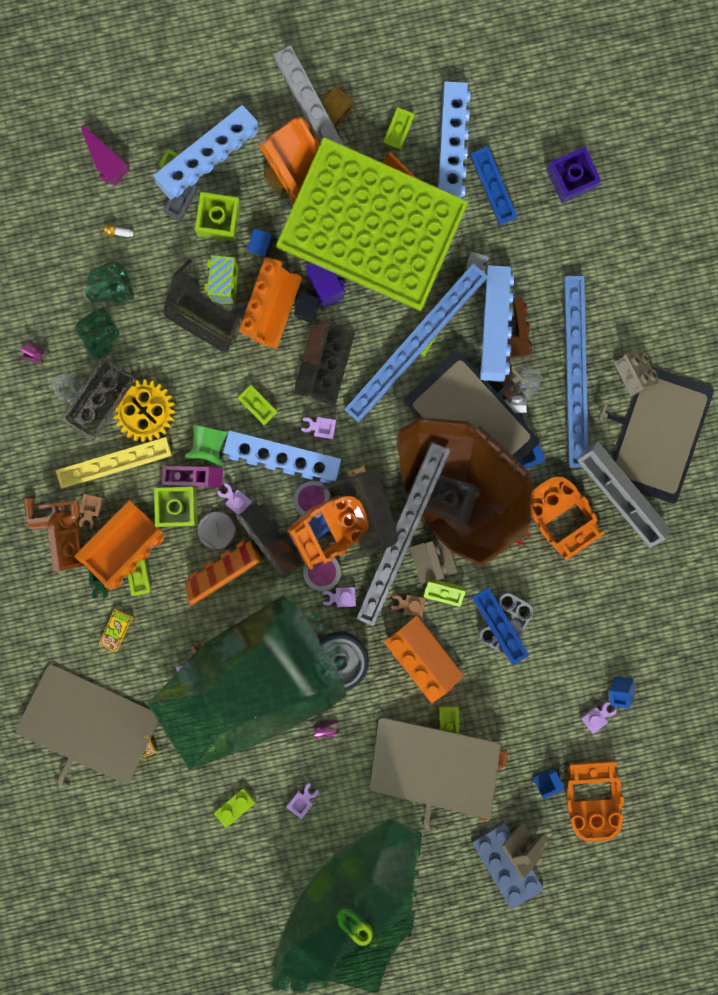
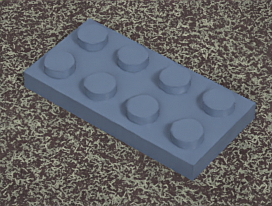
M502 822L471 841L512 910L544 891V888L533 869L525 878L521 879L502 847V844L511 835L505 822Z

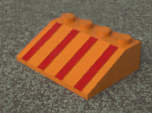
M245 539L236 545L238 549L232 553L228 550L220 555L221 560L215 563L212 560L204 565L205 570L202 572L195 571L187 576L189 580L185 582V587L190 605L202 600L264 560L252 540L247 542Z

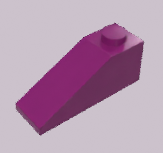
M83 125L81 130L94 164L100 172L99 177L106 184L110 182L116 186L130 170L129 167Z
M163 466L162 485L222 487L223 468Z

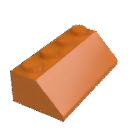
M415 615L388 635L384 641L431 704L445 695L464 676L418 615Z

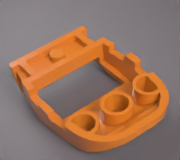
M553 477L534 489L532 517L544 538L565 560H568L603 536L604 532L599 530L596 523L597 518L592 512L586 497L582 496L577 491V488L566 478ZM576 504L588 521L556 542L545 525Z
M341 495L307 510L287 531L294 540L305 562V566L312 570L314 569L313 565L319 562L325 564L337 555L342 556L348 552L347 549L352 544H357L362 540L368 531L369 520L358 499ZM319 512L322 513L335 540V543L323 551L308 523Z
M613 759L610 761L568 763L565 791L570 821L574 833L584 841L611 840L621 831L624 796H622L620 777L617 776L615 770L617 763ZM611 782L610 799L574 801L573 784Z

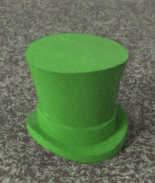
M193 425V448L190 453L185 454V458L205 460L222 466L223 462L219 460V453L228 432Z

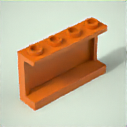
M294 117L258 143V146L294 204L320 146L318 140L311 135L307 121L301 117Z
M265 257L239 332L263 346L277 349L302 277L285 270L282 267L283 263L281 261Z
M129 500L74 557L83 563L107 589L112 591L113 588L116 589L122 584V579L127 574L130 575L135 571L136 565L141 560H145L150 555V551L154 546L157 547L163 542V537L166 534L159 527H155V524Z

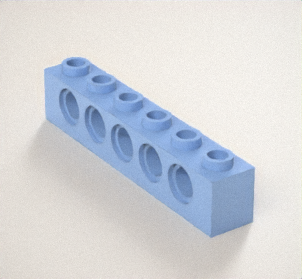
M445 82L442 102L438 189L461 198L465 197V185H462V178H466L467 167L463 166V159H467L468 147H464V142L468 140L469 128H465L466 121H469L470 109H466L467 102L470 103L471 90H467L468 83ZM452 103H459L461 107L455 108L452 106ZM456 121L460 126L454 127L451 125V122ZM456 140L459 145L453 146L450 144V141ZM455 159L458 164L452 165L448 160ZM454 178L457 183L450 184L447 179Z
M241 105L155 173L153 176L156 184L170 200L174 197H179L184 192V189L189 185H194L199 180V177L204 173H209L214 165L218 162H223L229 153L233 150H238L244 141L248 138H253L258 131V121ZM235 129L241 130L240 132H233ZM222 140L226 141L225 144H219L218 142ZM206 152L212 153L210 156L203 155ZM190 164H197L194 168L189 167ZM177 175L183 176L179 180L174 179Z
M233 431L228 432L223 452L228 455V459L238 461L239 458L247 459L246 463L256 466L258 462L265 464L264 468L276 470V467L284 469L283 473L294 475L295 472L302 473L301 477L313 480V476L321 478L320 482L331 484L332 481L336 482L341 464V459ZM243 444H249V453H241L240 449ZM268 449V457L261 459L259 457L260 450ZM281 453H285L288 457L287 461L283 464H280L277 460L278 455ZM304 458L306 466L304 468H297V459ZM323 463L325 470L322 473H316L314 470L315 464Z

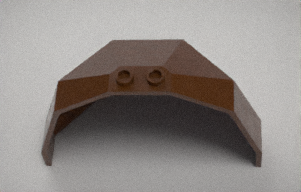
M420 417L401 428L398 432L397 447L404 489L409 495L431 442L450 449L421 518L426 527L452 553L477 565L484 566L527 536L532 523L534 482L530 476L531 472L521 463L517 464L518 460L507 450L504 451V447L493 437L490 438V434L481 426L473 427L468 421Z

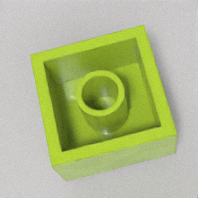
M200 192L195 226L198 237L236 242L241 211L240 199L238 197Z
M197 487L154 488L155 527L198 525Z

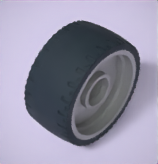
M334 632L324 636L314 647L311 656V668L315 678L324 687L334 691H346L357 686L364 679L369 666V656L365 645L359 638L347 632ZM337 656L345 658L346 661L343 665L336 664L335 658Z

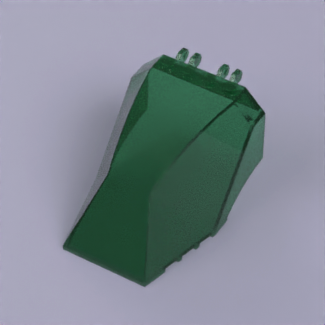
M284 595L270 601L204 643L147 703L189 771L263 743L331 708L347 696L343 678L336 669L348 661L347 656H343L333 663L330 657L340 652L342 648L338 645L326 653L315 633L327 626L325 621L319 623L313 629L308 624L319 617L320 613L318 611L304 618L301 611Z
M388 819L335 853L323 865L301 894L281 934L272 959L271 973L275 975L272 976L271 987L274 991H287L290 982V988L294 993H306L309 984L329 989L331 981L379 994L381 982L391 957L406 936H411L415 917V911H412L413 896H417V891H413L414 878L419 873V871L415 870L416 856L420 857L421 832ZM365 922H367L373 930V936L369 944L362 946L357 944L351 936L360 925L365 926ZM364 930L360 931L362 935L367 934Z

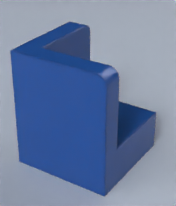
M254 228L247 250L261 255L263 259L265 257L268 258L274 240L273 235Z
M537 445L518 464L521 463L527 468L545 461L540 446Z
M614 677L609 690L611 706L631 707L635 696L634 679Z
M553 767L533 776V780L543 799L564 790V786Z

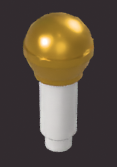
M111 223L106 224L103 229L104 234L108 237L116 235L133 237V231H130V229L118 228Z

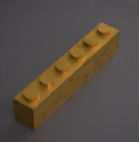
M337 86L332 91H327L322 102L335 130L354 108V100ZM310 127L309 131H310L311 135L316 138L314 132L312 131V129H311V127ZM268 164L263 172L264 180L283 195L286 190L271 165Z

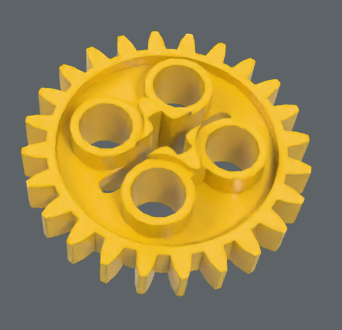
M136 380V386L129 383V390L122 388L124 394H117L120 401H114L118 408H114L113 411L118 412V415H115L113 418L120 420L116 426H123L121 432L125 433L128 431V438L134 435L135 441H138L140 437L142 442H146L147 437L150 441H153V436H156L158 439L161 438L160 432L167 434L166 427L172 428L169 421H175L171 414H176V411L171 410V408L176 404L169 402L173 396H166L168 390L164 389L161 391V384L155 388L156 384L154 381H151L150 385H148V381L144 380L143 385H141L140 381ZM144 393L149 394L147 402L141 401V396ZM134 398L142 407L147 409L146 411L157 421L156 424L147 415L142 414L143 410L133 402ZM130 406H134L135 413L129 416L127 410ZM157 407H161L162 414L156 417L154 410ZM143 420H147L148 427L142 430L140 423Z

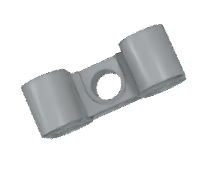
M502 592L498 595L497 602L503 610L509 612L507 619L518 637L521 638L533 615V608L508 592ZM509 596L511 603L508 606H503L502 599ZM522 606H526L528 609L524 616L519 614V608ZM488 625L482 626L478 631L479 639L486 645L505 654L493 633L490 639L483 638L484 631L490 630Z

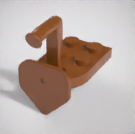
M23 497L28 527L31 530L48 528L53 571L85 566L74 557L83 548L80 526L77 520L80 515L79 500L39 505L38 509L52 507L53 515L35 518L33 507L35 498ZM64 505H70L71 512L61 510H65Z

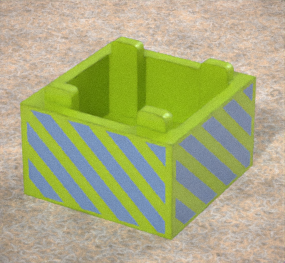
M211 255V260L207 261V267L210 268L208 284H205L204 290L207 291V295L212 302L235 304L239 265L233 257Z

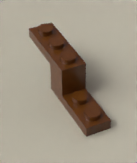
M523 297L515 298L512 302L517 337L507 338V345H511L510 357H506V363H510L509 374L512 373L511 362L507 360L526 358L532 352L531 340L528 341L527 333H530L529 322H526L525 319L527 304L526 302L523 303ZM505 374L504 381H499L500 390L511 382L509 375ZM514 385L501 396L502 399L512 396Z

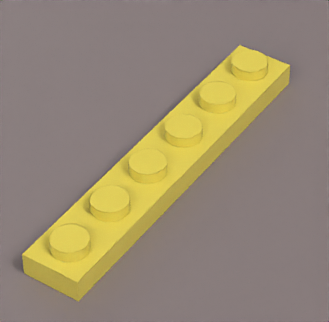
M165 437L58 469L56 474L61 489L173 455L168 439Z

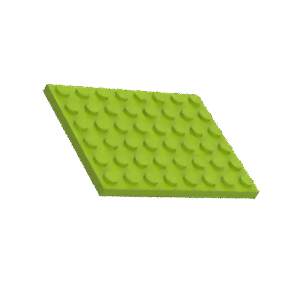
M324 137L276 247L421 311L468 202Z

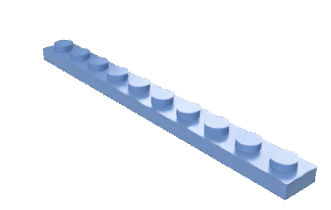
M472 264L344 410L360 423L488 276L476 265Z
M565 276L564 310L568 468H582L577 459L582 450L588 447L584 276Z

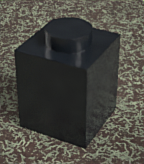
M301 292L294 312L295 318L313 324L320 305V298H317L318 295L312 292H307L306 294Z

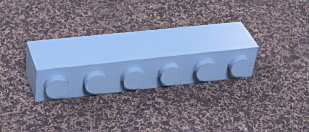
M488 265L480 380L504 381L505 374L509 375L510 363H506V357H510L511 345H507V338H511L512 329L508 327V321L512 320V309H509V303L513 302V292H510V286L514 284V274H511V267Z

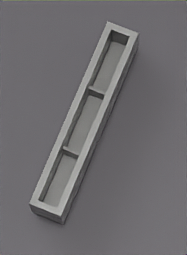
M596 441L582 450L577 461L645 543L651 548L666 540L670 529L669 526L602 445Z

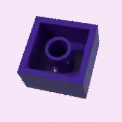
M586 146L551 161L546 169L561 204L596 189L601 183V179Z
M313 263L305 266L307 276L318 298H320L323 308H327L344 299L346 291L341 277L337 278V274Z

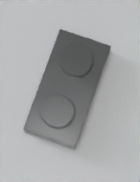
M189 185L179 197H174L172 200L169 199L163 210L164 214L181 222L198 191V186Z

